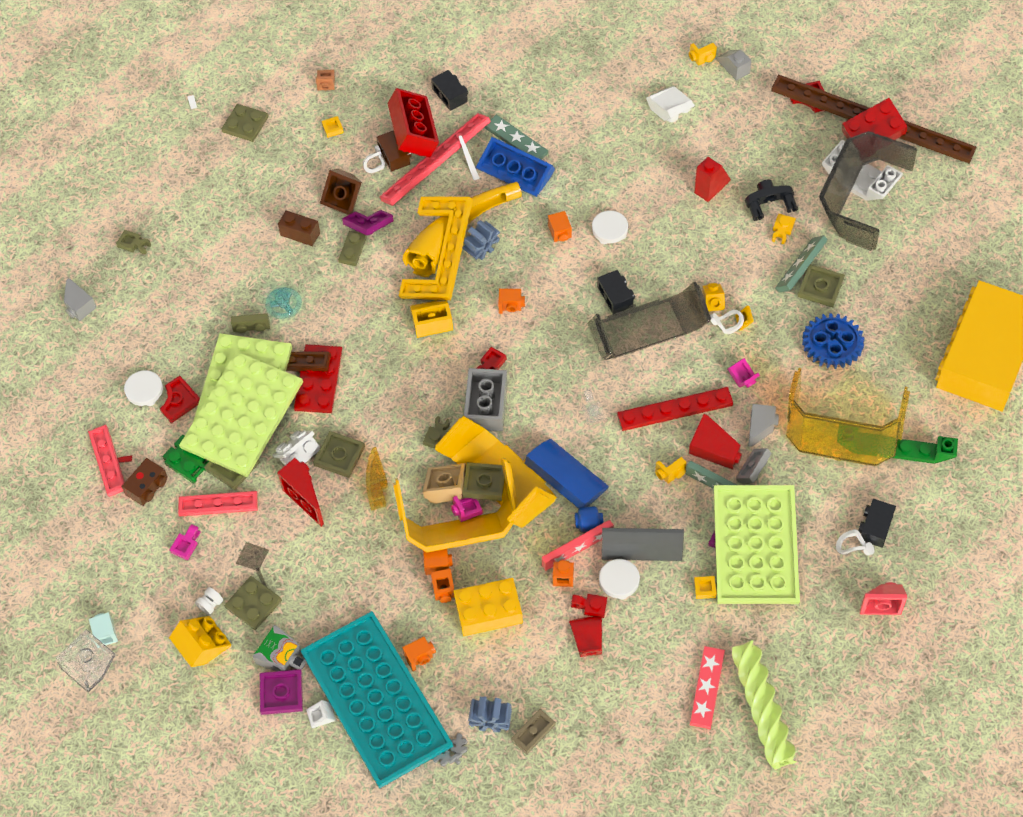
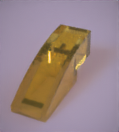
M373 447L366 468V488L371 511L386 507L382 489L388 488L387 478L376 447Z

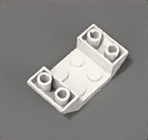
M841 140L822 162L823 167L833 182L866 201L883 199L902 177L903 173L889 165L883 171L878 170L855 157L857 147Z

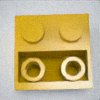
M435 300L410 305L417 338L453 331L452 316L447 300Z
M210 616L180 620L169 637L190 667L207 664L232 645Z

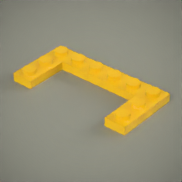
M470 197L420 198L417 212L420 216H449L435 280L402 279L399 291L401 299L451 300L473 201Z

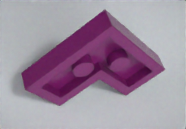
M379 210L368 217L355 211L342 218L343 225L367 236L394 221L393 215L383 210Z

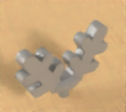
M461 733L456 735V739H452V743L456 747L453 746L451 751L455 755L450 756V751L447 750L445 754L441 753L434 757V763L440 761L441 766H445L448 763L452 764L453 762H456L457 765L461 763L459 758L468 751L467 747L463 746L467 744V740L465 738L462 739Z

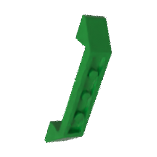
M839 422L837 441L853 453L932 464L957 457L958 438L938 436L936 444L862 434L858 433L859 425Z

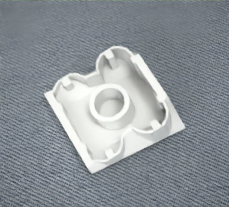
M670 86L646 98L650 109L664 121L675 122L678 120L680 113H687L695 106L692 100L675 86Z

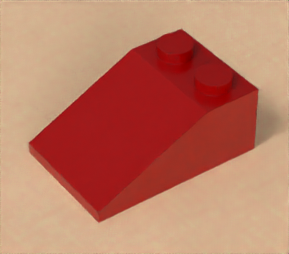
M294 458L277 472L282 491L322 527L324 522L311 481L312 478L309 475L310 469L303 461L299 462Z

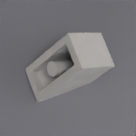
M741 49L729 50L716 57V60L736 81L750 74L751 59Z
M68 278L64 295V303L67 308L65 311L71 318L75 317L81 321L96 308V305L90 295Z
M752 405L748 446L753 447L773 432L774 425L778 426L779 414H775L776 406Z

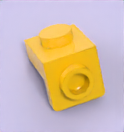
M692 43L690 44L689 57L698 66L705 62H711L716 58L717 47L714 43L698 49Z
M709 283L702 286L706 301V311L724 310L725 298L721 284Z
M682 457L667 468L660 461H657L655 465L657 477L660 480L664 479L668 484L675 478L680 479L686 472V461Z

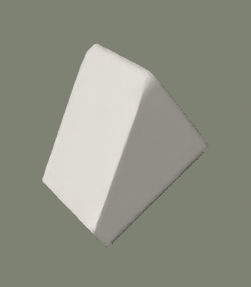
M321 700L306 709L312 728L336 720L332 706L328 701Z

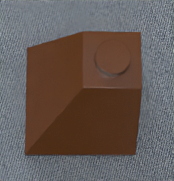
M339 168L329 170L320 204L347 215L353 213L362 182L354 174Z

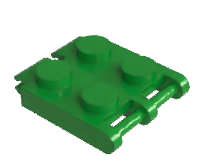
M182 434L174 443L177 449L170 447L162 457L166 460V466L194 484L197 481L196 478L205 471L204 467L209 461L207 460L204 464L206 459L181 449L179 445L185 437ZM198 468H200V469L197 471V473H196L194 476H192V475L194 474V472H195Z

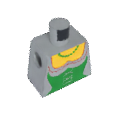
M276 625L272 627L253 655L255 664L273 671H288L291 666L302 670L306 663V660L299 656L301 653L299 644Z

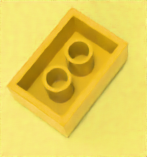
M513 577L453 590L463 636L523 623L522 611Z

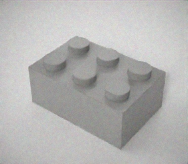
M469 368L464 416L488 431H503L508 383L507 370Z

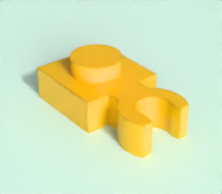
M778 213L773 227L775 232L773 233L772 241L775 242V239L780 237L782 238L781 244H785L786 235H791L796 218Z

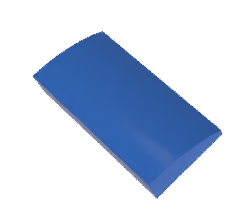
M491 137L476 166V169L508 184L518 182L522 191L535 197L538 196L555 171L553 165L494 137Z
M552 439L541 443L526 455L525 464L577 508L589 507L609 488L606 483Z

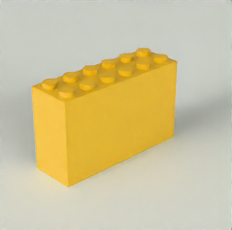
M980 280L976 287L972 286L968 301L964 305L962 315H960L957 322V327L953 331L950 344H948L945 356L939 365L935 378L938 381L936 388L1003 412L1023 361V295Z

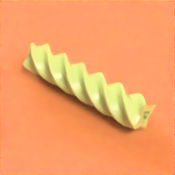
M751 640L743 645L733 647L732 658L738 668L740 682L745 688V697L751 707L752 718L758 726V736L764 745L765 757L771 767L779 769L785 765L796 763L793 760L796 749L791 742L786 740L789 732L788 726L779 720L782 708L773 701L775 688L766 682L769 671L766 666L760 663L762 650L758 646L753 645L754 640Z

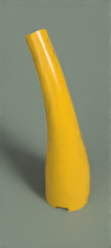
M518 182L496 187L471 197L473 201L468 224L485 211L502 203L520 198L522 194ZM440 216L431 222L403 254V262L406 266L409 264L414 269V274L421 277H429L437 271L449 216Z

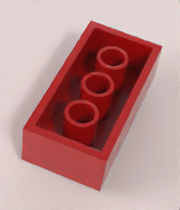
M396 88L387 104L398 150L430 158L439 144L428 98L421 94Z

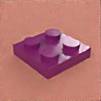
M301 669L260 673L261 715L303 711Z

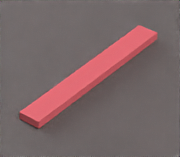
M479 113L473 116L440 144L430 158L425 157L380 195L381 201L393 206L462 147L459 140L460 135L463 137L464 142L467 143L491 122L489 117Z

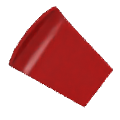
M584 617L569 621L580 657L602 654V617Z

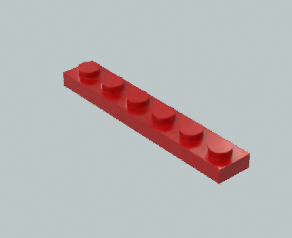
M728 387L619 411L617 412V417L622 431L730 407L733 406V400Z

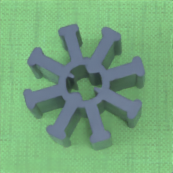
M480 220L477 222L476 229L470 227L468 230L471 235L464 238L463 243L465 246L462 248L476 260L478 258L483 260L487 251L489 253L494 251V248L491 246L499 242L500 238L497 235L500 232L487 221L483 222Z
M480 697L479 701L472 699L468 717L469 725L471 727L479 726L480 731H486L487 728H491L493 732L498 733L501 729L507 731L510 727L511 704L501 703L502 699L495 698L493 702L489 701L487 697Z

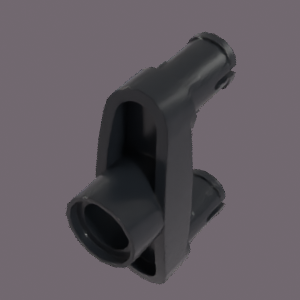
M770 179L759 182L757 184L758 191L751 193L745 198L746 206L750 209L754 221L764 218L760 204L768 203V201L783 200L788 213L798 210L792 187L787 185L774 186Z

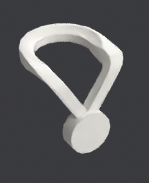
M378 145L374 146L376 153L366 156L363 161V167L368 173H375L385 168ZM378 156L382 164L373 169L368 168V160Z
M731 310L721 317H718L715 313L709 316L713 325H718L726 334L734 333L741 328L744 322V316L738 310ZM732 314H738L739 321L737 325L725 329L720 320Z
M856 529L843 533L837 540L836 550L842 555L857 550H863L867 556L874 554L872 543H865L860 532ZM852 536H857L862 545L846 550L841 549L843 541Z

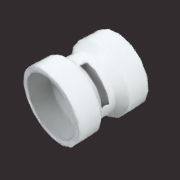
M208 587L204 591L203 597H199L195 604L201 611L210 616L214 612V607L223 602V598L214 589Z

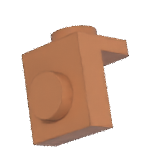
M317 70L316 84L318 91L335 90L334 70Z

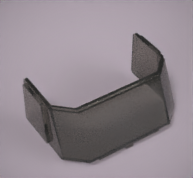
M869 131L846 139L819 195L823 208L839 237L846 239L847 243L866 250H876L880 230L842 216L840 213L864 165L881 160L913 171L917 148Z
M693 282L683 292L661 301L658 299L637 307L634 304L629 306L630 309L609 315L601 320L598 313L587 324L601 358L608 360L694 332L708 324L711 317L700 286Z

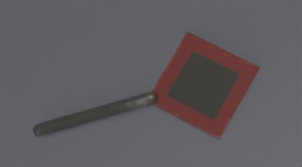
M246 542L236 564L256 570L261 583L267 587L260 567L269 550Z

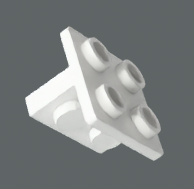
M298 430L290 436L291 440L286 444L283 442L275 448L276 452L273 454V457L279 458L284 466L294 458L299 462L303 461L306 463L319 452L321 447L312 437L314 435L313 431Z

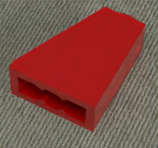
M710 157L701 162L696 168L694 193L707 202L719 193L731 181L723 166Z
M703 414L690 443L689 454L732 470L735 464L740 463L742 453H740L741 445L708 415Z

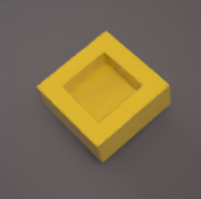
M338 116L321 121L327 138L344 133Z
M715 576L694 577L696 599L716 598Z

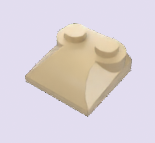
M466 463L428 468L422 491L424 498L428 499L430 503L435 504L453 501L454 496L461 500L463 498Z

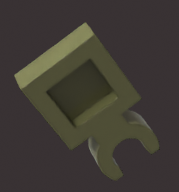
M127 230L123 231L116 242L118 248L130 252L138 249L141 254L147 253L146 248L143 246L151 247L148 239H142L141 235Z
M437 416L435 418V427H429L423 445L435 448V445L448 432L445 430L450 425L449 419L444 424H440V417Z

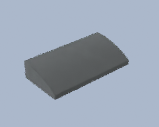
M602 528V560L682 561L684 529Z

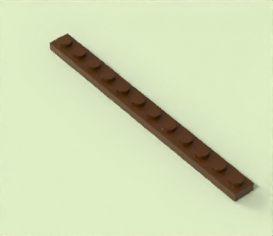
M779 74L771 89L772 92L848 120L869 109L867 106ZM904 120L907 125V133L899 137L900 139L970 164L976 151V146Z

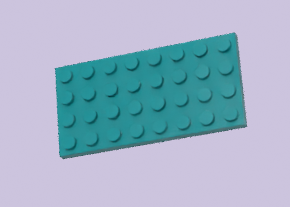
M373 611L300 650L379 789L453 747L452 741Z

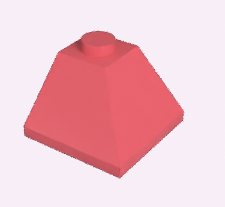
M888 582L867 592L862 601L860 614L901 615L907 600V594L903 585Z

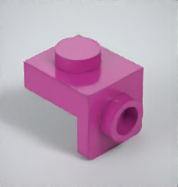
M745 358L727 368L739 388L745 385L747 388L757 382L755 379L760 376L759 373L754 374Z
M457 496L453 497L451 510L454 516H458L461 522L483 514V509L477 499L464 498L459 500Z

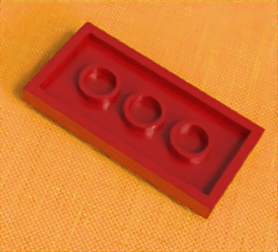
M305 344L304 352H330L331 359L328 371H300V378H302L303 384L296 394L294 411L332 413L343 351L342 347Z

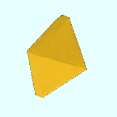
M748 305L740 311L744 316V322L739 331L753 322L751 309ZM735 314L736 321L738 323L739 316L738 314Z

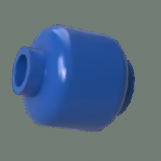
M595 506L581 507L578 509V513H575V526L581 533H586L604 523L603 513H599L598 508Z

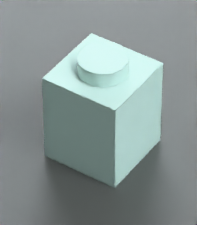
M109 612L97 614L89 619L93 638L98 648L118 642L114 623Z

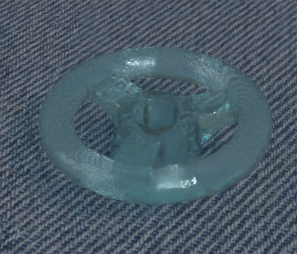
M287 287L272 291L267 296L265 302L268 313L279 319L294 316L302 305L300 294L296 290ZM291 295L296 298V306L293 309L289 305ZM272 307L284 308L287 313L275 312Z

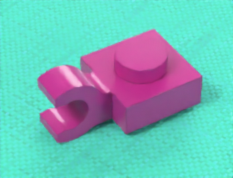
M191 524L185 536L179 533L169 551L188 561L198 545L195 540L201 533L198 530L199 527Z

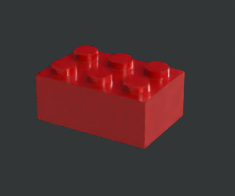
M887 98L842 123V132L848 142L857 147L856 155L861 159L907 133V125L891 99Z

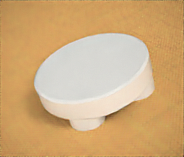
M601 212L592 221L593 235L601 244L619 242L627 236L628 221L619 212Z
M148 370L138 371L126 380L124 392L131 403L138 406H152L161 396L163 384L156 373Z
M611 560L600 570L599 585L607 595L613 598L624 600L632 595L639 586V571L628 560Z

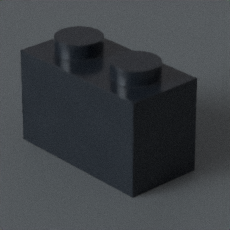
M449 70L431 78L432 90L450 111L468 102L467 88L464 85L462 86L457 76L453 75Z
M618 270L597 277V288L613 315L633 307L634 292L627 287L625 277L621 276Z
M876 499L872 500L871 506L866 505L863 516L867 518L865 522L861 521L858 530L866 543L870 542L872 545L883 548L896 509L895 505Z

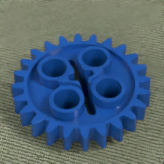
M830 313L828 318L822 314L821 319L815 317V321H809V326H806L805 332H803L802 345H804V351L808 352L807 357L813 356V363L820 361V367L825 363L827 369H829L830 365H833L834 369H837V365L844 368L845 363L851 366L852 360L857 361L864 348L865 338L862 337L863 331H858L859 325L853 326L854 320L848 322L846 321L847 316L841 319L840 314L833 317L832 313Z

